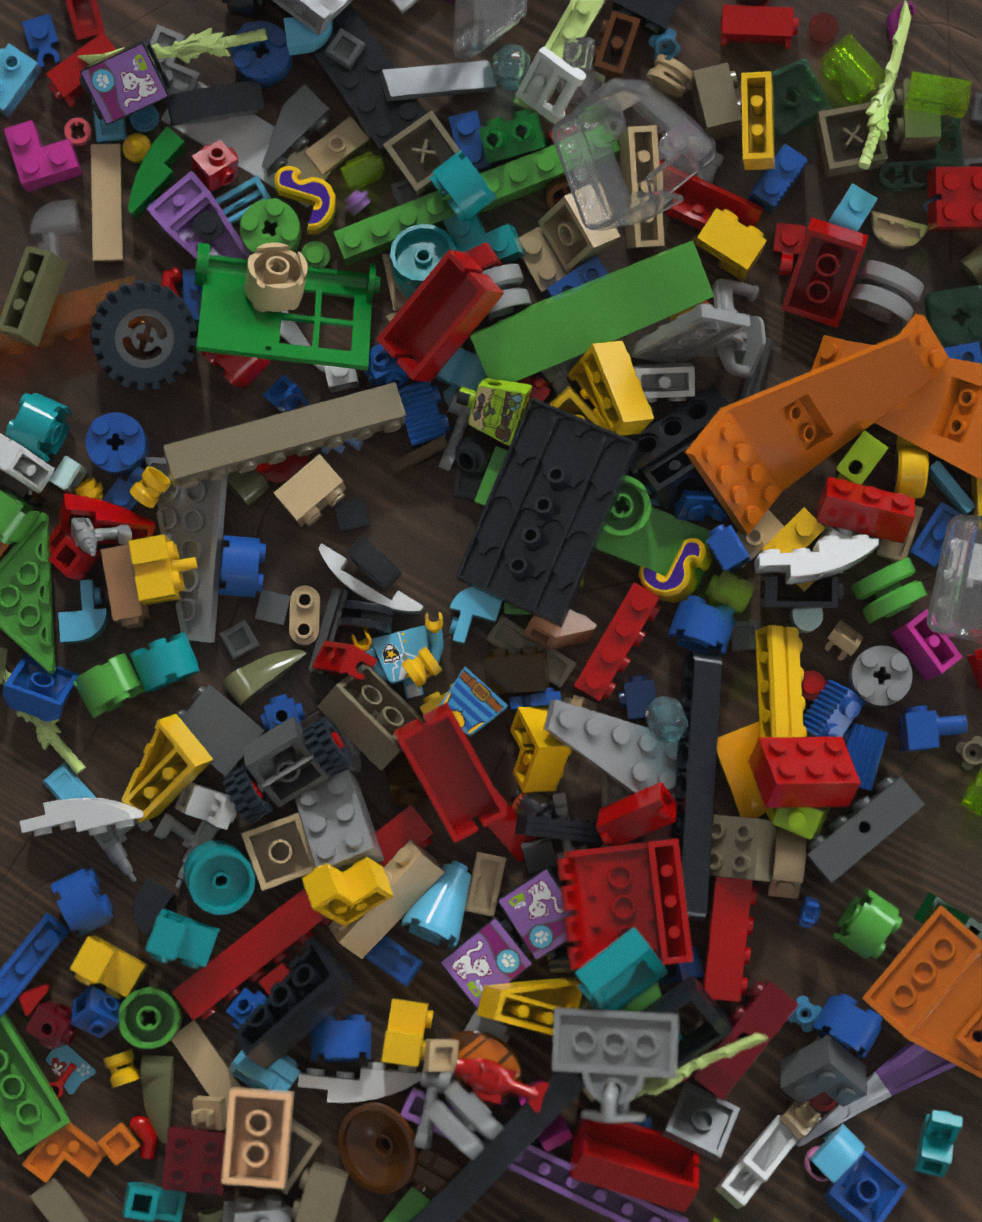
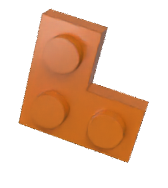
M70 1122L41 1140L22 1165L43 1182L47 1183L64 1160H67L87 1177H90L107 1154L96 1141Z

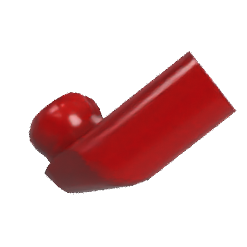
M174 267L171 270H165L162 273L161 281L162 287H169L177 296L179 295L175 284L183 280L180 269Z
M134 1116L130 1120L129 1127L142 1140L139 1157L154 1160L158 1144V1137L147 1117Z

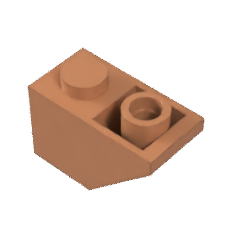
M569 610L562 627H558L533 615L523 636L548 650L588 642L597 624L592 622L586 615Z

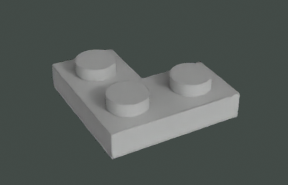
M157 25L150 43L151 45L158 43L161 47L172 46L175 41L181 42L186 40L185 35ZM178 57L159 59L174 90L172 95L196 90L201 78L199 72L177 64L176 60Z

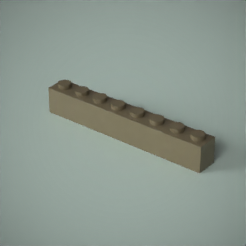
M396 382L167 444L163 446L164 457L174 488L181 486L182 489H187L198 485V481L208 478L212 481L220 480L227 477L228 473L237 470L241 473L249 472L256 469L257 465L266 462L270 465L278 464L285 461L286 457L295 454L299 457L307 456L314 453L315 449L324 446L328 449L336 448L344 444V441L353 438L356 441L370 438L373 435L372 433L382 430L385 433L399 430L401 425L405 424L406 413Z

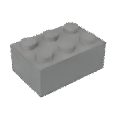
M348 769L330 776L295 798L316 867L328 863L339 871L344 872L352 867L356 861L366 857L376 863L384 860L360 784Z

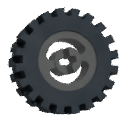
M134 280V284L127 285L125 282L118 285V290L114 292L110 290L105 294L106 299L103 302L99 301L95 307V316H92L90 322V341L99 365L102 369L104 368L111 379L119 380L121 385L128 388L129 385H133L136 387V390H145L146 386H152L154 390L161 388L160 384L166 381L168 384L176 381L174 376L178 373L184 374L187 370V362H192L195 356L193 350L194 346H197V328L190 310L180 296H177L169 287L160 286L158 282L150 281V283H143L142 280ZM138 316L154 317L163 324L165 333L160 336L155 327L149 323L148 333L151 338L143 341L142 349L147 352L156 346L160 347L158 351L149 356L134 355L123 344V338L130 337L136 349L139 348L140 339L137 333L143 334L146 324L144 321H138L132 326L128 325L131 320Z

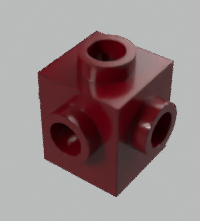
M52 1000L38 1005L25 1031L38 1038L37 1042L48 1049H57L69 1045L78 1032L76 1027L71 1025L72 1009L61 1003L56 1004Z

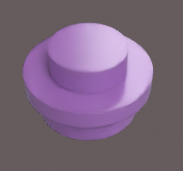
M357 189L344 200L347 204L344 208L345 212L349 211L354 216L371 202L367 196L368 192L364 190L360 193Z

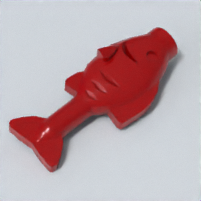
M460 1057L454 1071V1075L461 1077L481 1099L501 1104L502 1095L511 1092L527 1098L530 1106L537 1113L541 1112L543 1097L550 1085L548 1082H542L531 1087L513 1080L517 1073L515 1070L505 1069L501 1064L487 1058L464 1059Z

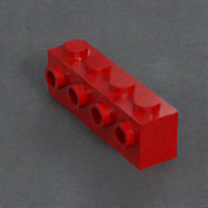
M635 582L632 584L573 689L597 703L600 702L602 697L608 700L616 686L612 682L616 672L618 671L623 674L631 660L627 653L632 645L638 648L647 633L641 630L647 619L653 622L661 608L660 605L656 604L660 598L659 596Z
M714 876L703 988L713 999L740 1002L741 996H746L748 978L743 977L744 965L749 966L751 947H746L747 935H752L754 917H749L750 905H755L757 887L752 886L753 880Z

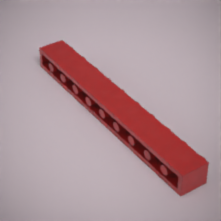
M413 805L407 807L375 832L384 858L378 864L384 868L410 840L423 849L433 842L430 837L434 832ZM304 888L210 961L206 967L201 968L179 985L172 993L193 1021L199 1017L205 1021L218 1010L215 1005L223 998L227 1002L232 1000L242 992L239 986L246 980H249L251 984L266 973L263 967L269 962L273 961L275 965L290 954L287 948L295 942L301 946L313 936L310 930L319 923L325 927L333 920L312 908L307 891Z

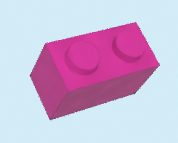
M928 609L911 616L890 633L925 681L944 673L963 657Z

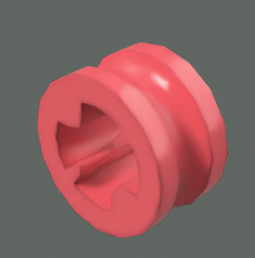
M73 118L65 125L64 133L73 145L82 146L90 140L92 130L85 119ZM75 125L77 128H79V125H83L85 136L83 138L78 136V139L72 138L74 133L71 128Z

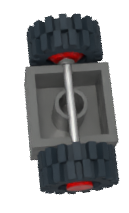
M291 717L243 746L245 765L223 777V785L226 787L225 791L229 794V799L231 803H234L235 809L240 812V816L243 819L245 818L247 823L252 824L273 811L271 799L278 807H281L351 765L353 762L350 757L351 754L347 750L348 747L343 742L341 734H338L336 727L326 717H322L304 729L294 717Z

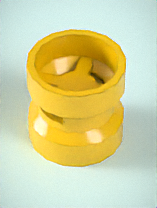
M148 466L142 473L141 481L135 482L130 489V493L144 506L154 508L159 501L160 493L166 492L171 485V481L158 469Z
M426 646L418 651V655L414 659H407L401 663L418 688L426 683L428 677L431 675L436 676L443 671Z
M132 1049L103 1059L106 1068L110 1069L112 1075L110 1078L112 1088L141 1078L139 1069L135 1068L133 1064L135 1057ZM127 1065V1067L117 1070V1067Z

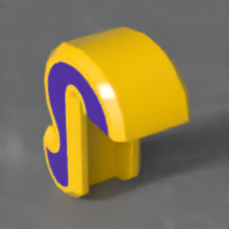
M285 166L280 168L274 176V183L278 194L314 206L307 227L308 235H318L327 230L334 219L336 210V196L331 185L325 180L316 177L300 180L302 178L301 170L297 167Z
M895 434L896 477L892 492L921 499L925 494L928 479V451Z
M690 538L683 541L666 577L640 566L638 575L642 585L650 592L659 596L660 600L676 603L686 600L694 592L697 584L696 569L701 568L703 571L709 569L712 555L701 540Z

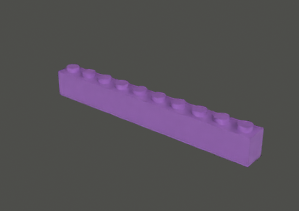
M414 1085L400 1115L420 1125L427 1091ZM438 1097L437 1101L443 1102L452 1111L455 1109L450 1102ZM433 1123V1126H432L433 1132H435V1133H437V1134H439V1135H441V1136H443V1137L449 1139V1138ZM477 1129L474 1131L485 1145L489 1139L483 1136ZM531 1143L508 1167L617 1222H689L688 1218L661 1205L570 1178L571 1161L551 1151L546 1152L543 1147Z

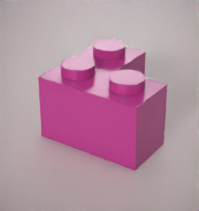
M33 120L4 129L21 185L26 192L83 175L75 148L70 139L43 147L39 131Z

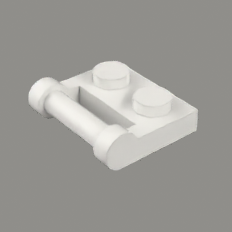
M544 46L538 50L515 96L550 122L561 124L566 115L565 109L577 87L582 86L586 79V74L579 68L571 67ZM560 77H562L567 83L555 105L552 106L548 103V100Z

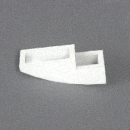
M777 1115L715 1188L719 1194L737 1209L745 1206L759 1186L769 1178L798 1140L779 1119L780 1115Z

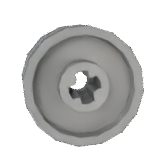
M866 260L858 275L863 284L853 286L847 299L849 304L873 319L886 324L905 327L914 313L909 303L919 301L925 288L924 284L913 275L895 266L875 260Z
M507 264L483 271L482 274L488 275L504 292V295L478 326L497 323L498 320L523 311L525 307L532 305L528 290L517 288L524 281L519 264Z
M454 1081L444 1093L446 1099L455 1109L452 1111L443 1102L435 1101L425 1113L455 1145L474 1160L484 1150L483 1142L474 1131L477 1129L486 1138L494 1139L504 1128L491 1115V1110L472 1092L469 1093L457 1081Z

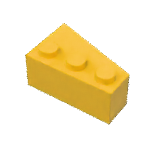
M623 341L592 344L568 372L567 376L570 380H576L581 386V396L584 399H590L595 406L593 413L605 429L621 436L640 434L654 419L651 406L647 402L641 382L636 375L631 357Z
M177 714L157 721L154 727L156 731L152 740L143 751L145 755L141 764L135 769L122 797L124 804L143 811L144 817L137 819L139 823L159 816L214 760Z
M571 977L484 985L476 1015L553 1036L554 1008L579 1009L583 992L578 985L582 981Z

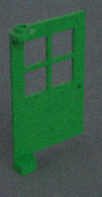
M198 243L194 285L203 286L196 351L368 371L373 294H379L381 277L375 276L376 264L370 263L368 274L308 267L304 293L316 294L314 316L282 313V311L259 312L253 308V303L248 299L244 290L248 259L209 255L210 244ZM322 295L354 298L353 321L320 317ZM281 320L314 324L312 347L279 343ZM320 325L352 328L351 351L319 348Z

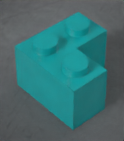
M478 213L469 220L464 218L461 221L457 215L443 220L456 251L466 252L487 242L503 265L526 256L517 231L510 224L486 233Z
M163 908L157 917L145 951L151 952L150 957L160 962L168 963L169 959L175 961L176 957L183 959L181 963L195 969H199L200 965L206 967L220 929Z

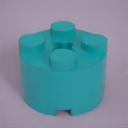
M461 150L432 171L434 175L430 177V180L443 197L449 194L451 199L447 202L461 221L464 218L469 220L497 198Z
M25 393L19 402L20 410L15 420L12 419L6 428V436L43 461L48 462L51 460L48 455L50 453L56 455L68 435L70 425L65 422L67 416L72 417V410L70 407L39 393L32 395Z
M186 632L170 637V642L168 643L166 638L148 644L150 648L148 651L144 647L129 654L146 693L169 686L168 684L182 681L200 672Z

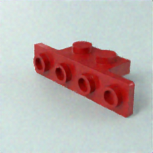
M659 160L661 187L673 192L664 214L702 231L716 208L721 211L727 209L739 218V223L747 227L749 225L756 227L763 212V207Z

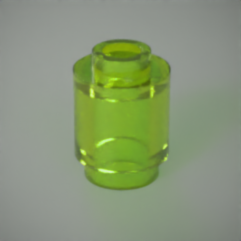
M371 151L345 162L346 165L340 168L349 190L354 187L359 189L382 179L381 172L386 170L379 154L373 156Z

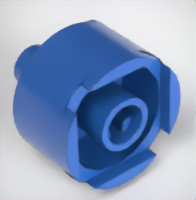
M247 22L236 34L266 28L268 40L231 47L234 65L244 81H258L261 88L272 87L281 80L283 81L292 68L293 55H289L286 33L279 26L271 22ZM267 51V54H263L262 58H258L257 54Z
M108 413L94 419L88 429L85 440L86 450L92 462L99 469L112 476L122 477L130 475L136 466L141 467L145 463V457L149 455V439L144 429L134 418L124 413ZM117 439H120L124 445H120L118 451H116L111 445L116 443Z
M223 535V542H228V547H223L221 554L219 583H225V589L220 588L219 595L255 598L256 592L261 593L263 588V574L258 573L259 563L265 561L266 544L260 543V538Z
M689 595L687 600L678 603L667 636L668 639L672 640L675 636L678 638L677 645L685 649L710 653V650L718 651L717 654L720 657L724 656L736 622L734 617H732L734 611L722 605H717L716 608L706 605L704 599Z
M84 867L51 884L53 894L58 892L61 897L60 900L56 901L71 931L76 930L75 936L77 938L111 922V918L114 917L112 912L114 908L107 894L101 896L99 892L100 887L98 884H100V881L93 867L88 870Z
M841 993L840 996H829L811 1029L813 1031L821 1030L818 1034L821 1038L829 1035L847 1051L850 1048L858 1051L855 1057L865 1059L883 1027L881 1024L883 1017L870 1009H867L865 1012L856 1007L857 1001L846 994Z
M329 1015L311 1030V1061L317 1062V1056H324L325 1062L329 1063L359 1062V1055H366V1061L372 1060L371 1022L365 1021V1015H347V1021H335V1016Z

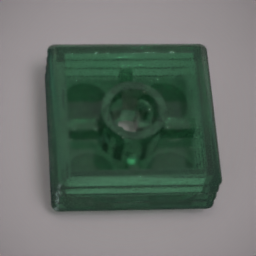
M806 57L771 72L773 80L774 133L777 137L814 121L818 112L831 109ZM787 92H790L791 95L797 94L798 97L795 103L786 100Z
M982 284L927 293L924 297L928 323L943 348L979 342L980 347H982ZM957 313L966 318L962 326H959L958 321H953L952 319Z

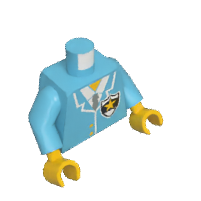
M439 612V620L431 622L428 619V613H426L425 625L371 639L369 632L363 629L366 635L364 640L357 641L354 634H352L351 638L354 646L378 659L375 666L371 668L385 682L389 681L390 685L403 683L406 699H411L424 695L422 686L418 688L401 663L407 659H414L418 655V651L426 646L439 664L444 649L443 615Z

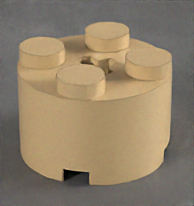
M266 243L256 248V252L249 256L244 290L248 299L253 303L252 305L255 310L259 312H281L298 308L303 297L308 270L307 261L299 251L296 254L289 250V245L283 243Z

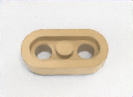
M303 585L297 587L290 597L289 633L294 642L302 646L313 644L317 640L320 631L321 599L318 592L311 586ZM303 595H308L311 598L310 603L306 606L300 604V598ZM301 625L309 626L310 631L307 635L299 634V627Z

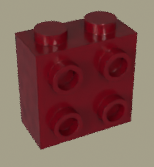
M175 1125L168 1127L162 1189L223 1195L226 1188H231L232 1184H222L226 1130L195 1129V1127Z

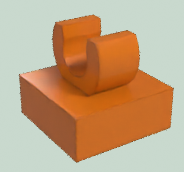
M123 1122L97 1142L115 1166L141 1146Z

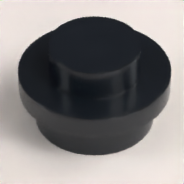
M202 212L194 220V232L203 241H214L223 232L222 219L214 212Z

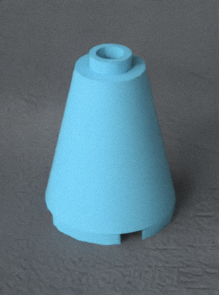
M452 861L451 864H444L441 867L445 873L409 909L401 922L403 927L408 924L410 925L408 930L410 933L439 946L441 941L448 942V949H456L459 943L471 875L467 872L468 867L459 862Z

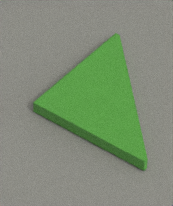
M42 512L21 543H15L0 561V629L49 674H54L56 665L51 562L48 560L51 556L49 516Z

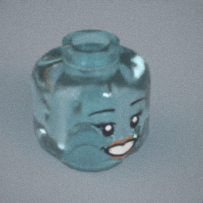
M503 45L501 50L493 55V80L502 84V89L518 90L531 66V56L528 52L524 51L523 46Z
M666 696L654 699L646 709L645 719L652 737L657 741L672 743L679 740L686 732L688 721L683 707L678 700Z

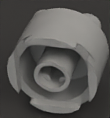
M874 646L865 650L854 659L848 672L850 689L866 702L865 705L874 708H882L898 702L907 694L912 683V668L908 658L899 650L890 646ZM879 670H882V674L887 677V680L882 681L881 684H878V678L873 677V674L879 672Z

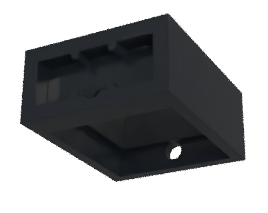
M693 975L640 1011L672 1014L689 1001H692L708 1020L678 1041L677 1070L733 1032L727 1015Z

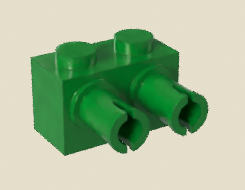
M529 108L512 113L514 119L503 122L502 117L484 121L486 127L478 130L488 164L548 147L539 113H531Z

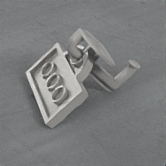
M724 278L716 280L713 284L714 308L711 304H699L690 312L677 316L676 320L659 326L658 330L642 336L640 340L629 345L630 357L660 363H684L695 356H719L725 370L729 374L739 378L750 379L766 345L765 325L761 317H750L747 314L737 313L733 305V294L744 296L747 298V301L752 302L759 294V287Z
M554 1008L552 1071L582 1072L584 1085L590 1095L602 1103V1110H584L581 1112L582 1118L607 1123L645 1120V1113L630 1111V1100L634 1099L641 1091L646 1076L677 1077L679 1014Z

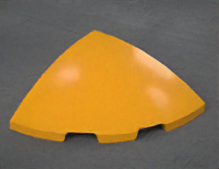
M759 722L717 738L716 756L740 817L758 818L767 809L764 806L748 763L760 737Z

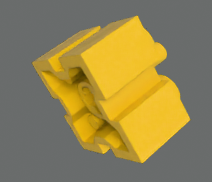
M165 534L130 540L129 547L132 564L134 565L139 601L145 605L181 599L180 591H185L183 575L179 572L197 569L196 557L180 559L177 544H174V541L167 538Z

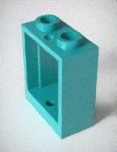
M633 927L575 973L582 981L578 987L596 1010L619 1011L665 976L668 971L644 938Z

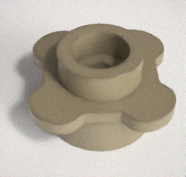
M974 736L969 742L957 743L955 750L960 754L962 759L961 766L965 770H971L975 765L982 764V737ZM971 750L975 751L974 756L970 755Z

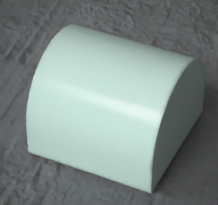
M64 456L49 481L65 492L74 494L75 491L73 489L81 483L87 473V469L71 458Z
M793 608L789 612L792 627L798 628L800 633L814 631L823 620L822 608Z

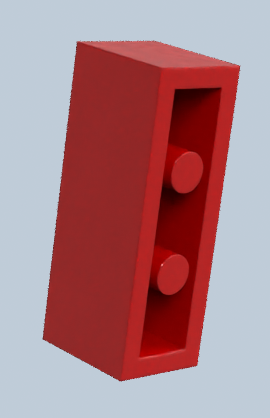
M828 477L818 501L816 522L904 544L914 519L915 498L880 490L872 486L852 483L844 479Z

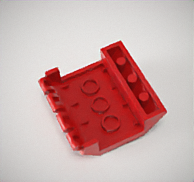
M678 838L563 852L564 858L557 859L559 880H567V886L560 887L563 911L570 910L571 916L564 917L567 942L574 941L575 946L568 948L570 969H577L578 971L633 927L644 938L663 965L693 961Z

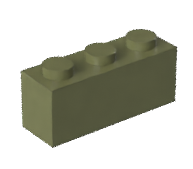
M30 246L25 248L0 316V332L13 341L36 347L39 346L68 266L65 261L53 252Z

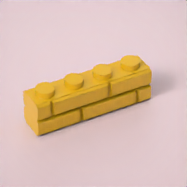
M768 625L755 631L760 737H807V730L803 725L805 699L802 696L801 683L804 679V670L800 667V653L803 643L801 638H799V629L777 625Z

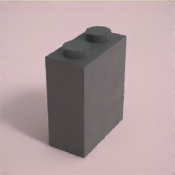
M209 684L207 688L201 686L191 698L194 702L187 711L182 709L177 715L214 759L210 764L226 776L234 771L244 760L242 747L266 732Z

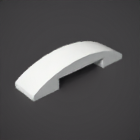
M322 543L318 549L333 574L349 590L362 599L391 607L395 612L421 614L424 610L423 605L400 591L396 592L392 600L383 596L343 571L348 563L345 557Z

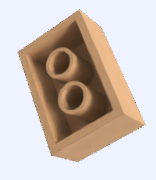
M232 1087L230 1089L222 1184L284 1188L287 1185L294 1102L293 1091Z

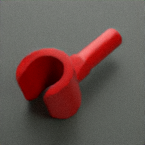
M72 1062L56 1081L49 1083L50 1086L55 1085L58 1087V1099L64 1095V1085L77 1067Z

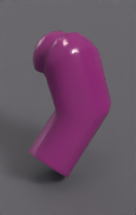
M907 1L912 18L916 13V8L912 2ZM904 3L897 5L887 16L890 44H892V39L898 29Z

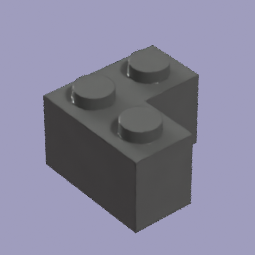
M829 1035L780 1060L781 1089L799 1104L825 1092L842 1107H845L867 1095L866 1066Z

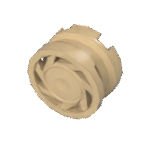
M658 55L654 61L655 67L649 70L646 78L665 93L681 97L685 92V84L691 81L692 71L674 58L665 60L667 58L666 55Z

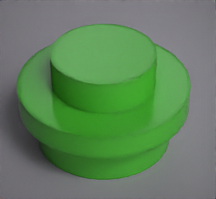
M309 242L301 250V254L305 257L308 267L325 268L330 261L329 249L322 242Z

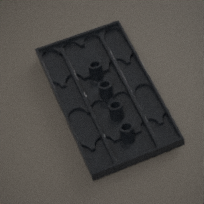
M530 396L456 574L457 580L558 627H562L581 586L580 582L597 547L598 539L618 498L621 485L635 457V451L638 447L637 443Z

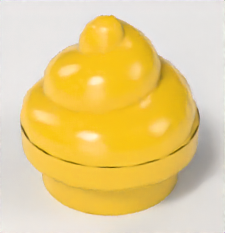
M131 134L123 142V154L130 162L142 163L152 144L143 134Z
M94 477L81 482L73 489L76 495L102 500L103 486L101 482H96Z

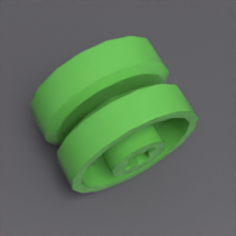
M909 557L891 564L850 586L856 600L862 601L874 595L877 598L862 609L868 624L883 617L889 618L911 607L912 603L928 595L921 581H913L902 586L901 582L913 576L916 571Z

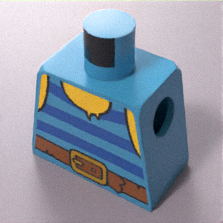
M466 667L461 671L440 704L448 703L463 732L469 738L508 708L506 703Z

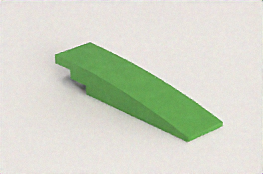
M691 240L525 307L523 311L500 319L498 323L471 333L470 337L487 378L516 382L584 354L592 344L612 342L714 297L694 242Z
M495 446L474 503L485 507L508 450ZM620 500L614 504L616 513L625 510L621 507L622 502ZM651 507L650 517L640 530L623 538H609L601 534L595 552L638 568L640 566L666 577L683 541L697 538L707 546L706 542L709 538L707 533L710 530L686 520H677L676 516ZM701 568L696 569V590L699 587L700 581L704 573V571Z
M6 1011L0 1018V1126L17 1154L20 1155L70 1123L71 1120Z

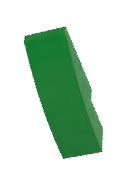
M168 126L153 142L136 174L128 211L135 220L146 210L148 204L155 201L176 178L170 167L187 150L185 142Z

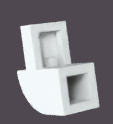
M193 782L180 793L175 809L184 814L206 820L216 827L226 830L229 823H232L237 813L234 803H231L229 795Z

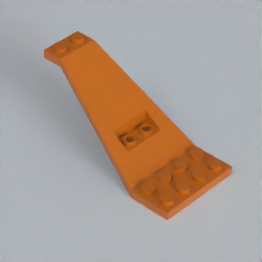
M915 314L896 337L720 408L685 453L739 532L749 535L786 488L931 381L949 357L925 316Z
M824 335L811 371L874 345ZM948 358L931 381L875 423L982 480V363Z
M940 905L862 999L906 1039L982 1078V1041L978 1043L975 1040V1034L978 1031H982V940Z

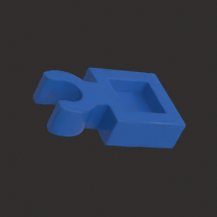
M46 14L22 22L31 52L40 51L37 61L41 69H46L44 61L49 56L54 57L56 64L59 65L61 58L52 46L59 45L60 43L51 15Z
M284 374L263 394L268 402L281 413L285 410L287 412L295 410L299 404L309 405L308 400L302 395L303 391Z
M547 688L544 691H536V694H530V696L510 697L511 713L517 712L518 707L549 706L550 700L561 701L560 691L554 692L553 688Z
M803 896L796 923L797 926L811 929V925L818 923L821 912L818 899Z

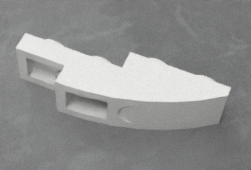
M868 535L852 536L851 539L839 540L838 536H825L818 540L813 548V552H810L808 548L795 549L792 553H781L779 549L764 550L754 562L755 574L785 573L786 584L820 580L858 564L873 553L879 545L878 538L869 539Z
M72 798L45 802L43 805L46 815L19 822L22 833L34 832L35 837L52 833L51 827L59 825L61 830L75 827L77 832L89 830V835L91 836L108 832L106 826L114 824L116 829L134 826L133 820L142 818L144 815L143 811L114 800Z
M368 1062V1067L362 1066L360 1078H354L355 1072L337 1071L336 1076L324 1075V1069L307 1068L306 1073L299 1074L298 1087L328 1090L327 1102H362L402 1091L419 1082L422 1072H416V1067L401 1064L398 1065V1070L386 1069V1063Z

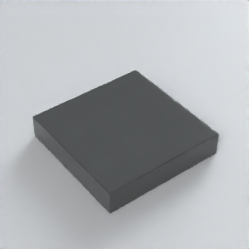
M686 1081L682 1086L662 1135L718 1162L740 1108L725 1100L722 1101L717 1096Z

